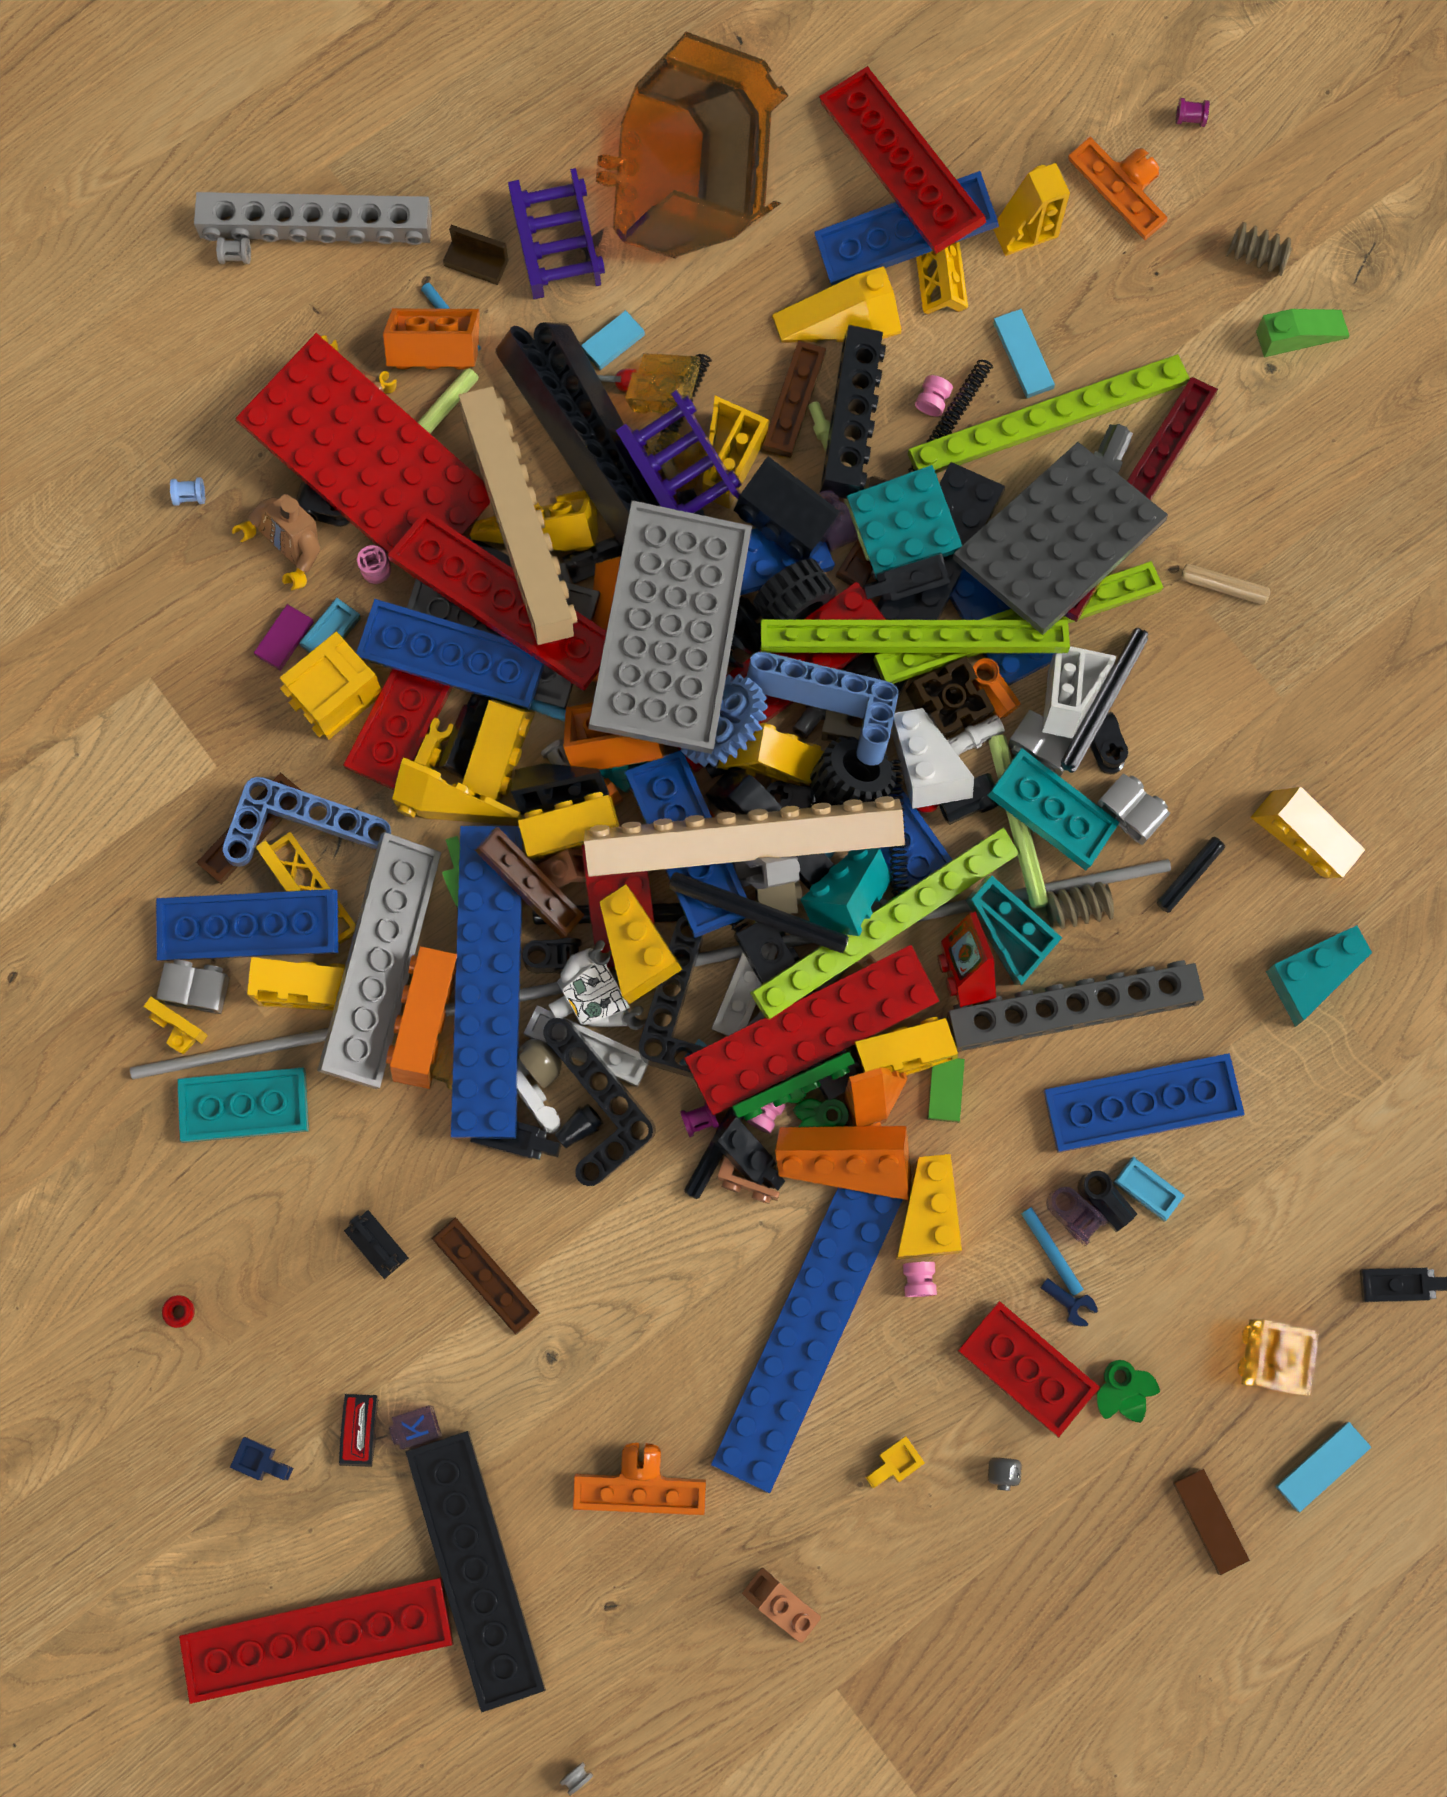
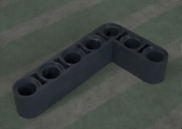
M727 771L706 792L708 799L722 812H732L736 815L748 814L749 811L755 809H765L767 812L780 811L783 808L749 774ZM825 853L796 856L800 864L799 880L809 890L813 884L819 882L829 873L830 868L835 865Z
M683 915L676 923L669 949L674 957L683 954L690 961L686 966L681 967V971L656 987L639 1042V1053L641 1059L649 1066L693 1078L688 1066L678 1064L675 1061V1057L679 1052L685 1051L692 1054L704 1047L673 1038L704 935L696 938L684 936L681 931L689 924L685 915ZM668 984H676L681 990L679 994L671 997L665 995L663 989ZM660 1013H666L671 1017V1022L667 1026H658L654 1022L655 1016ZM650 1043H658L661 1045L662 1051L657 1056H649L645 1053L646 1046Z
M553 1018L544 1026L543 1035L546 1042L618 1128L576 1166L575 1173L578 1181L586 1186H594L603 1182L654 1138L656 1127L653 1120L576 1027L566 1019ZM561 1023L566 1027L567 1035L564 1040L558 1042L552 1036V1029L555 1025ZM577 1048H583L587 1053V1061L581 1066H577L572 1060V1054ZM598 1072L604 1073L608 1080L607 1086L603 1090H597L592 1085V1078ZM618 1096L626 1099L628 1103V1109L622 1115L616 1114L612 1109L613 1100ZM637 1121L644 1122L648 1127V1135L644 1139H638L632 1133L633 1125ZM612 1142H619L624 1148V1154L619 1160L611 1158L608 1154V1147ZM589 1162L595 1163L599 1168V1176L595 1180L588 1179L584 1174V1167Z

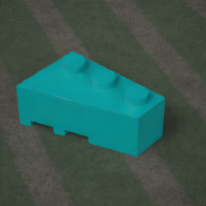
M880 848L849 851L848 855L838 864L830 868L829 873L811 886L810 890L800 899L810 922L846 935L860 936L863 931L861 924L864 918L870 919L873 913L871 910L874 901H880L892 878Z
M992 875L986 876L966 898L967 904L972 912H976L985 935L1014 985H1022L1062 939L1056 931Z
M1358 925L1274 964L1266 973L1296 1027L1372 954V951Z

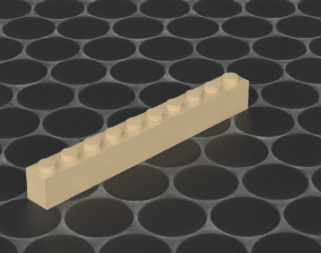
M493 387L459 394L461 415L537 644L541 645L573 637V623H577L575 608L573 604H567L566 599L569 598L566 582L565 580L559 581L558 575H561L558 559L550 555V551H553L549 533L543 534L542 528L545 527L541 510L535 511L534 505L537 504L533 487H527L526 482H529L527 468L525 464H519L518 460L521 459L518 442H512L511 437H514L510 419L504 420L503 415H506L504 401L502 397L497 398Z
M884 796L875 799L873 802L862 803L861 800H848L843 805L833 806L829 803H817L812 805V808L799 809L797 806H786L781 808L780 811L767 812L765 809H755L743 815L724 812L713 818L694 815L685 818L683 821L672 822L671 819L664 818L655 820L653 824L641 825L639 822H627L622 827L609 828L607 825H596L591 827L590 830H585L584 845L588 877L751 861L764 857L781 858L905 845L900 799Z

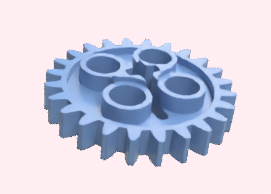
M738 674L734 679L731 675H728L725 680L712 754L681 748V752L695 764L700 763L703 767L708 763L715 767L718 760L725 764L729 755L737 758V750L739 748L747 750L746 742L748 740H756L753 733L754 731L762 730L758 723L767 718L763 713L768 708V705L764 702L767 697L762 693L763 690L749 677L743 678Z

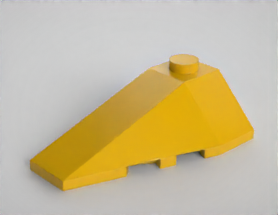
M884 266L854 275L772 314L782 343H798V340L803 342H817L818 340L843 342L848 325L883 332L882 339L901 334L902 332L894 291Z
M585 490L556 496L557 502L542 507L538 502L534 505L535 511L541 510L545 524L542 531L543 534L549 533L553 550L568 551L575 549V551L580 552L588 550L595 545L598 536L596 506ZM495 516L475 522L470 533L471 540L504 544Z
M403 757L392 797L393 802L398 808L397 811L409 818H414L417 815L424 819L519 826L518 820H522L520 812L488 796L481 795L478 799L474 797L475 793L468 789L467 786L459 782L451 786L440 777L441 773Z

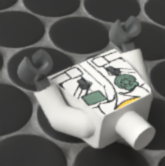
M604 941L596 942L593 949L589 948L571 955L561 972V978L557 981L564 996L548 1005L555 1018H564L574 1012L581 1025H589L590 1027L628 1025L634 1030L641 1029L646 1023V1019L640 1020L635 1016L641 1015L644 1009L641 1006H635L630 1013L627 1011L630 1007L622 997L621 991L606 965L612 952H600L604 948Z

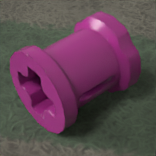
M1179 98L1176 124L1181 125L1182 122L1199 123L1200 127H1205L1209 115V100L1199 103Z
M706 1102L704 1106L688 1112L685 1110L680 1111L689 1138L694 1136V1132L710 1126L714 1128L719 1127L715 1115L711 1114Z

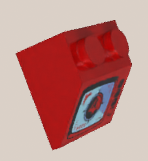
M972 912L941 940L942 954L937 955L941 972H947L948 974L946 984L950 996L956 995L960 1007L996 998L994 957L976 912Z

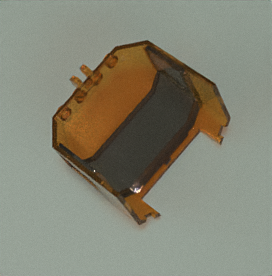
M685 32L636 83L621 122L618 157L603 154L598 156L597 165L609 171L617 170V174L602 170L597 172L596 182L606 187L616 186L612 228L623 243L676 259L681 255L736 238L763 220L781 204L780 202L773 201L765 207L771 112L789 95L782 85L780 87L776 85L769 74L772 70L765 60Z

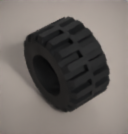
M805 559L785 567L771 577L758 591L753 603L763 619L804 620L832 600L837 590L815 559Z
M850 736L848 739L840 737L836 741L829 743L810 775V780L812 781L810 784L811 790L816 792L814 796L817 801L829 803L831 806L843 805L848 800H861L862 803L873 802L879 797L888 796L894 788V781L896 779V773L892 771L894 766L892 762L887 760L888 756L886 754L883 761L878 765L862 763L856 754L859 740Z

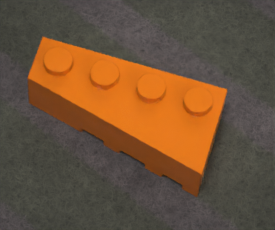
M420 946L418 956L412 955L408 973L413 974L411 984L404 986L401 1003L405 1004L403 1015H397L393 1033L398 1034L396 1044L389 1046L386 1063L390 1064L394 1082L426 1089L431 1087L432 1078L430 1077L429 1069L431 1064L436 1063L438 1056L439 1039L437 1037L438 1034L442 1033L445 1024L446 1009L444 1008L445 1004H449L456 974L457 954Z
M907 1126L780 1127L775 1149L778 1175L780 1177L909 1200L912 1176Z

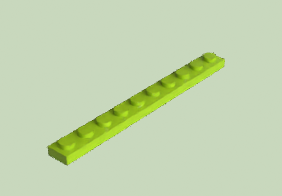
M1177 354L915 446L908 450V456L915 471L933 465L937 474L947 470L950 462L957 465L968 463L1185 386L1190 378Z
M1152 561L1106 576L1078 620L1161 592L1164 587ZM1009 609L980 620L1024 619L1015 611ZM1063 616V617L1060 619V620H1068V624H1069V623H1072V622H1075V621H1073V620H1071V619H1069V618H1067V617H1065V616ZM880 653L875 655L873 660L881 679L894 684L944 667L965 656L970 658L982 653Z
M761 619V652L1068 653L1070 649L1068 620H1059L1042 635L1026 620Z
M1004 827L996 830L874 910L870 919L864 918L861 924L862 933L860 936L847 935L849 942L843 953L820 946L751 991V996L764 1017L771 1019L1019 855L1018 850Z

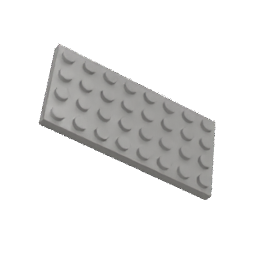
M637 501L631 502L588 729L712 754L752 526Z

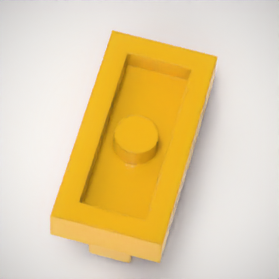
M151 996L143 1006L151 1012L148 1018L164 1028L168 1023L174 1027L166 1043L183 1055L196 1041L203 1044L208 1037L201 1029Z

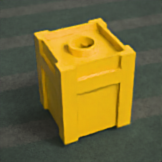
M337 631L280 677L281 682L284 684L280 687V690L287 698H292L288 702L296 712L301 708L305 712L303 714L304 717L311 724H315L311 728L319 738L324 734L328 740L377 700L382 688L378 683L376 674L363 662Z

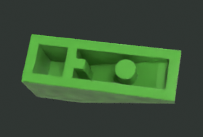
M1289 309L1263 315L1256 330L1264 358L1348 339L1350 336L1342 310Z

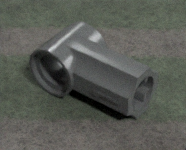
M1110 424L1098 451H1095L1094 455L1116 473H1119L1123 464L1122 458L1128 449L1133 433L1123 425Z

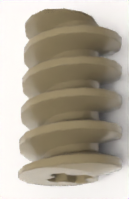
M1242 222L1236 229L1226 257L1232 250L1235 251V260L1237 261L1243 254H1246V264L1249 265L1254 258H1257V268H1261L1265 262H1268V272H1272L1278 265L1279 275L1282 276L1292 251L1291 238L1287 237L1280 244V234L1276 233L1269 240V230H1264L1260 236H1257V226H1253L1249 232H1246V222Z
M1096 882L1093 889L1089 884H1084L1081 892L1074 886L1070 888L1069 895L1065 889H1059L1057 897L1052 891L1047 892L1049 902L1046 904V911L1051 927L1057 921L1060 928L1065 929L1066 919H1069L1073 927H1075L1080 916L1085 924H1089L1090 914H1093L1096 920L1100 922L1102 912H1106L1110 920L1114 917L1113 898L1108 884L1104 886L1102 882Z

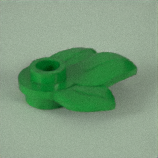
M809 1098L798 1103L793 1109L794 1114L802 1120L798 1127H844L849 1119V1110L845 1103L839 1099L821 1102L817 1099ZM829 1109H835L838 1112L837 1120L832 1121L827 1117Z
M1116 1360L1109 1363L1104 1370L1105 1383L1097 1392V1406L1104 1419L1112 1417L1119 1410L1127 1419L1141 1423L1146 1413V1397L1160 1393V1388L1156 1379L1149 1372L1135 1370L1129 1362ZM1117 1370H1121L1125 1374V1380L1122 1383H1118L1114 1379V1374Z

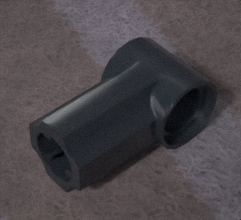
M990 773L983 774L974 779L973 798L939 804L940 811L949 825L976 812L985 813L999 806V804L987 796L995 785Z
M1092 1171L1082 1176L1079 1180L1077 1187L1080 1196L1092 1204L1115 1232L1125 1227L1137 1215V1212L1112 1185L1111 1178L1105 1172ZM1091 1178H1096L1101 1183L1102 1189L1099 1195L1093 1194L1088 1188V1182Z

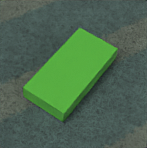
M957 1058L932 1066L928 1120L960 1122L965 1059Z

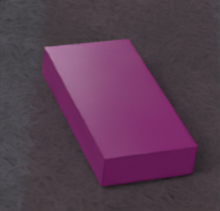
M287 604L254 651L255 656L281 671L300 641L313 625V619Z

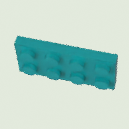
M1023 748L1017 752L987 795L1085 871L1091 867L1120 823Z
M304 1067L178 1079L180 1142L182 1143L309 1132L306 1069Z

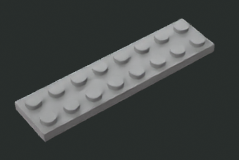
M386 832L380 835L317 1069L318 1072L373 1089L380 1088L386 1067L387 1052L394 1036L395 1020L402 1006L403 989L407 985L410 975L408 971L411 957L416 952L441 852Z

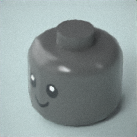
M991 1458L989 1461L988 1481L991 1484L997 1485V1490L1010 1491L1011 1486H1018L1021 1482V1462L1017 1459Z

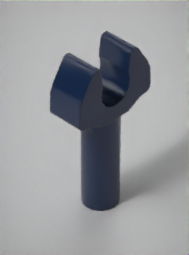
M1049 1278L1040 1287L1067 1308V1322L1073 1326H1088V1323L1077 1313L1080 1306L1086 1307L1094 1314L1098 1312L1094 1300L1089 1295L1074 1298Z

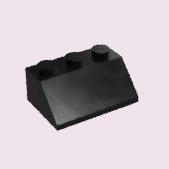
M769 456L764 460L742 491L733 510L743 521L752 524L768 540L774 541L791 558L798 561L810 559L826 541L841 512Z

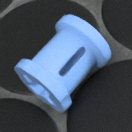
M196 477L195 481L178 482L177 479H171L170 495L173 506H179L182 502L205 504L203 479Z

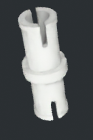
M994 715L980 724L967 726L964 732L947 741L959 756L972 748H980L982 743L989 740L992 736L1004 733L1005 729L1000 718Z

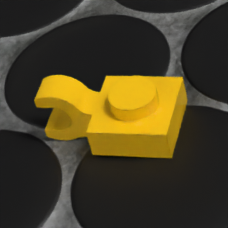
M436 717L432 720L430 732L426 734L414 762L431 769L433 766H438L443 754L440 744L443 741L449 740L454 725L450 723L445 732L437 731L440 721Z
M905 1436L878 1455L884 1464L865 1478L872 1488L877 1487L890 1476H893L896 1482L899 1483L924 1465L925 1462L907 1436Z

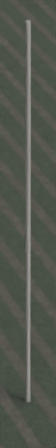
M1169 859L1046 883L1044 885L1046 893L1052 891L1054 894H1057L1059 889H1065L1066 892H1069L1071 887L1075 886L1078 889H1082L1084 884L1094 887L1096 882H1102L1104 885L1171 871ZM1026 888L1011 890L1021 901L1029 900ZM966 900L946 903L917 922L972 910ZM787 935L782 938L787 948L813 943L794 935ZM737 945L699 953L695 967L740 958L742 950ZM687 956L676 958L681 967L686 966L690 961ZM616 970L610 971L615 982H619ZM557 982L520 989V1002L562 994L563 992ZM455 1002L445 1004L446 1017L455 1015ZM329 1028L130 1067V1074L132 1080L323 1042L326 1040Z

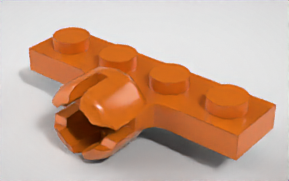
M1090 136L1068 155L1069 161L1144 240H1147L1167 222V216L1143 191L1159 175L1157 162L1153 157L1147 160L1145 156L1149 153L1142 148L1133 151L1123 161L1116 162Z
M631 1443L625 1445L622 1450L620 1474H575L573 1510L704 1515L706 1479L666 1478L660 1472V1448L654 1444L646 1443L644 1447V1461H639V1443Z

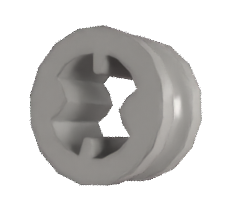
M584 1762L580 1763L560 1781L562 1786L566 1785L568 1787L567 1793L569 1796L578 1791L593 1777L591 1772L587 1773L584 1770Z

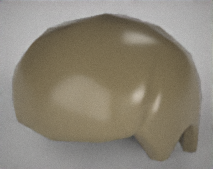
M532 1038L519 1047V1052L524 1049L519 1055L520 1061L543 1088H546L559 1076L562 1063L559 1056L547 1042Z

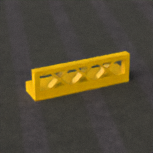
M960 242L953 243L937 253L936 256L934 251L926 253V256L925 254L917 256L916 261L923 312L931 314L946 306L957 312L967 309L968 302ZM934 258L937 260V268L931 278L928 276L927 269ZM936 285L940 286L941 298L931 302V294Z
M291 832L271 845L265 840L256 846V849L286 892L331 889ZM291 842L296 849L294 861H281L275 852ZM300 857L303 859V861L305 862V864H300V863H299V858H300ZM286 867H292L291 875ZM297 868L312 872L313 876L310 887L297 885L295 882ZM317 881L322 886V888H315ZM338 900V911L340 912L338 913V918L345 919L350 928L338 935L339 946L354 935L356 924Z

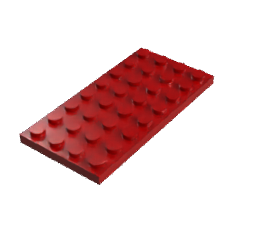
M317 333L308 340L235 418V421L374 544L382 548L387 555L424 511H427L463 535L491 504L484 481Z

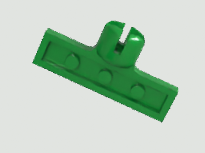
M844 1052L806 1071L802 1070L770 1088L731 1106L737 1118L744 1116L747 1121L762 1114L761 1107L773 1102L774 1106L777 1107L784 1103L792 1104L799 1102L805 1098L809 1091L821 1086L820 1079L831 1075L832 1080L849 1073L848 1066L854 1064L850 1052Z

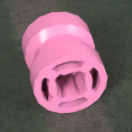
M928 375L922 386L924 389L923 393L918 395L915 406L924 414L939 417L945 409L944 401L950 397L953 386L942 377Z
M374 545L361 549L357 556V565L364 579L372 584H380L386 581L390 576L391 567L384 550Z
M773 1102L761 1107L762 1114L746 1122L765 1133L771 1134L775 1127V1118L782 1114L786 1105L782 1104L775 1107Z
M935 1262L903 1264V1274L907 1277V1284L904 1287L905 1297L937 1295L936 1284L932 1282V1275L935 1273Z

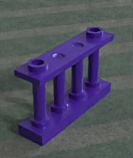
M576 168L570 169L572 184L528 193L527 190L521 191L519 180L508 182L533 300L545 297L543 286L548 285V282L593 273L595 285L601 286L600 274L605 273L602 255L596 257L583 197L587 196L584 178L578 179ZM575 195L577 210L533 218V216L527 217L526 208H531V204ZM581 221L584 233L582 236L539 244V241L533 242L531 234H535L536 230ZM587 247L590 261L545 270V267L539 268L537 260L542 259V256Z
M676 390L671 394L678 405L640 431L638 429L633 431L627 424L616 430L661 507L695 513L727 491H730L735 498H739L741 492L738 488L742 486V483L733 470L727 471L693 413L697 409L688 395L683 398ZM685 416L693 430L656 455L650 454L648 456L643 447L647 444L646 441ZM697 441H700L708 455L672 479L668 480L666 478L663 480L658 472L662 469L661 465ZM712 466H715L723 480L685 505L682 503L678 505L673 498L677 494L676 490Z

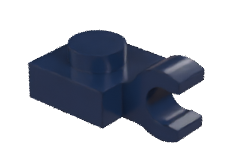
M243 1437L230 1465V1468L260 1481L263 1480L265 1473L282 1480H289L294 1469L272 1459L275 1449L248 1437Z

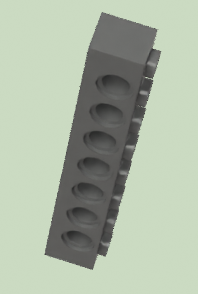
M1185 960L1167 964V969L1155 970L1154 966L1136 970V975L1125 976L1124 972H1119L1106 976V980L1094 982V978H1088L1075 982L1076 986L1064 988L1063 984L1046 987L1045 992L1033 994L1032 990L1015 993V998L1003 1000L1002 996H996L995 999L984 1001V1004L972 1006L971 1004L960 1007L959 1004H956L947 1015L949 1029L957 1052L1197 1006L1204 1000L1196 963L1186 965ZM1166 980L1170 982L1173 987V993H1163L1159 988V981ZM1128 987H1138L1142 991V999L1135 1000L1131 998L1128 994ZM1097 993H1108L1112 998V1005L1104 1006L1100 1004L1097 999ZM1069 998L1079 1000L1082 1005L1081 1011H1071L1067 1007L1066 1000ZM1036 1005H1047L1051 1010V1016L1048 1018L1040 1017L1036 1012ZM1008 1010L1017 1011L1021 1021L1017 1024L1008 1022L1005 1018V1012ZM977 1016L986 1017L990 1022V1028L986 1030L977 1028L974 1024V1018Z

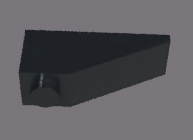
M548 763L515 769L511 793L521 815L537 809H542L543 811L554 809V805L572 800L573 804L585 802V796L597 792H602L603 796L609 795L600 769Z

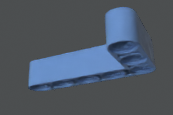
M757 652L752 655L746 677L754 681L763 690L762 693L764 695L863 718L856 751L857 757L862 763L867 765H878L883 761L890 739L898 699V689L894 684L768 652Z
M254 777L247 781L223 844V853L226 860L233 866L241 867L248 864L253 857L268 813L372 849H377L379 841L369 837L368 832L370 829L379 826L386 833L391 834V828L388 822L380 817L263 777ZM254 787H265L268 790L266 797L262 800L253 799L250 793ZM284 797H294L297 800L296 807L292 810L282 809L280 802ZM316 806H321L327 811L326 817L319 821L309 816L311 809ZM245 815H253L257 818V823L252 829H244L240 826V820ZM346 816L354 818L357 822L355 828L349 831L343 830L339 826L340 820ZM234 844H243L247 850L243 857L237 859L230 856V848Z

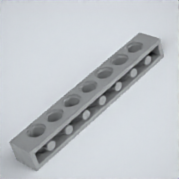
M196 192L194 225L199 237L209 241H217L219 237L242 240L243 237H248L249 239H262L266 242L291 240L302 243L306 240H315L324 243L349 241L354 244H360L366 241L379 242L381 244L407 242L411 245H419L421 243H430L432 209L429 197ZM231 216L229 220L223 221L225 217ZM255 217H261L257 221H251ZM283 218H289L287 221L280 222ZM313 218H319L315 222H309ZM341 219H348L343 223H338ZM371 219H376L373 223H366ZM399 220H406L404 223L395 224Z

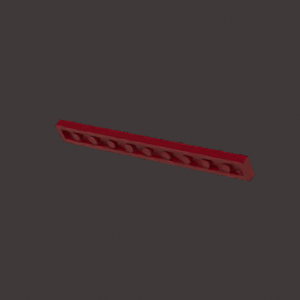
M1191 377L1127 479V482L1151 501L1217 395V388L1194 377ZM1100 583L1064 616L1077 622Z

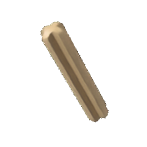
M1186 564L1181 575L1183 581L1262 605L1267 603L1270 596V588L1192 564Z

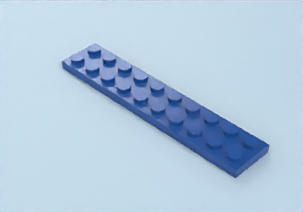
M460 826L451 1115L452 1138L516 1139L522 898L479 856L475 849L494 828L499 827L523 852L524 842L519 826Z
M838 1187L712 1461V1466L771 1493L903 1199Z

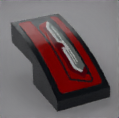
M345 1394L340 1436V1466H373L376 1442L375 1425L379 1401L377 1395Z

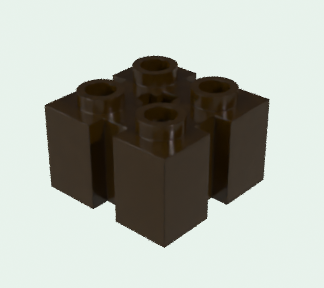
M967 656L946 665L938 675L934 671L913 681L905 690L914 708H923L945 738L955 734L962 726L965 729L969 725L985 720L995 710L984 688L976 691L973 682L978 677ZM952 699L954 703L951 704L947 700Z

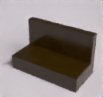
M451 224L449 231L452 242L443 259L444 266L498 285L509 261L506 243Z

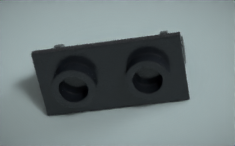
M613 536L596 543L588 550L576 551L562 557L573 583L575 584L595 576L596 563L621 557L622 546L616 537Z
M740 596L734 629L746 640L751 650L757 653L761 650V622L757 624L755 620L759 619L761 615L748 598L744 599L743 596Z
M369 1210L362 1216H355L349 1222L350 1226L344 1230L383 1279H386L409 1259Z

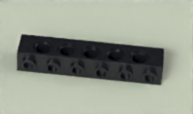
M848 325L842 344L819 494L848 499V495L865 488L867 473L862 472L863 464H868L871 447L866 446L867 438H872L875 421L870 420L871 412H876L879 395L874 394L875 387L879 388L882 377V370L878 369V363L883 362L886 345L881 344L883 336L881 331ZM850 411H855L859 415L853 414ZM846 437H852L855 441L849 440ZM842 462L848 463L852 467L845 466Z
M757 922L735 934L734 937L762 985L780 971L785 970L800 960L793 947L787 948L782 939L786 935L785 932ZM765 943H771L776 946L778 954L774 960H767L763 957L761 949ZM817 989L813 990L812 992H810V993L807 994L806 996L812 994V993L815 992ZM845 1049L836 1053V1055L838 1056L846 1052ZM852 1057L854 1064L848 1066L849 1073L832 1080L831 1075L819 1080L821 1084L819 1089L825 1100H832L844 1093L849 1077L863 1073L855 1057ZM824 1060L808 1067V1069L823 1063Z

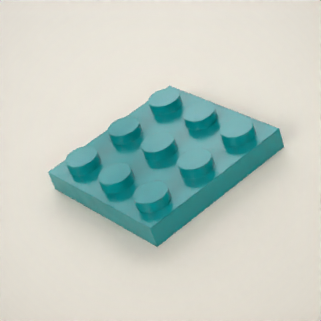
M933 465L847 496L875 577L876 574L883 572V570L939 552L942 553L943 557L954 554L962 546Z

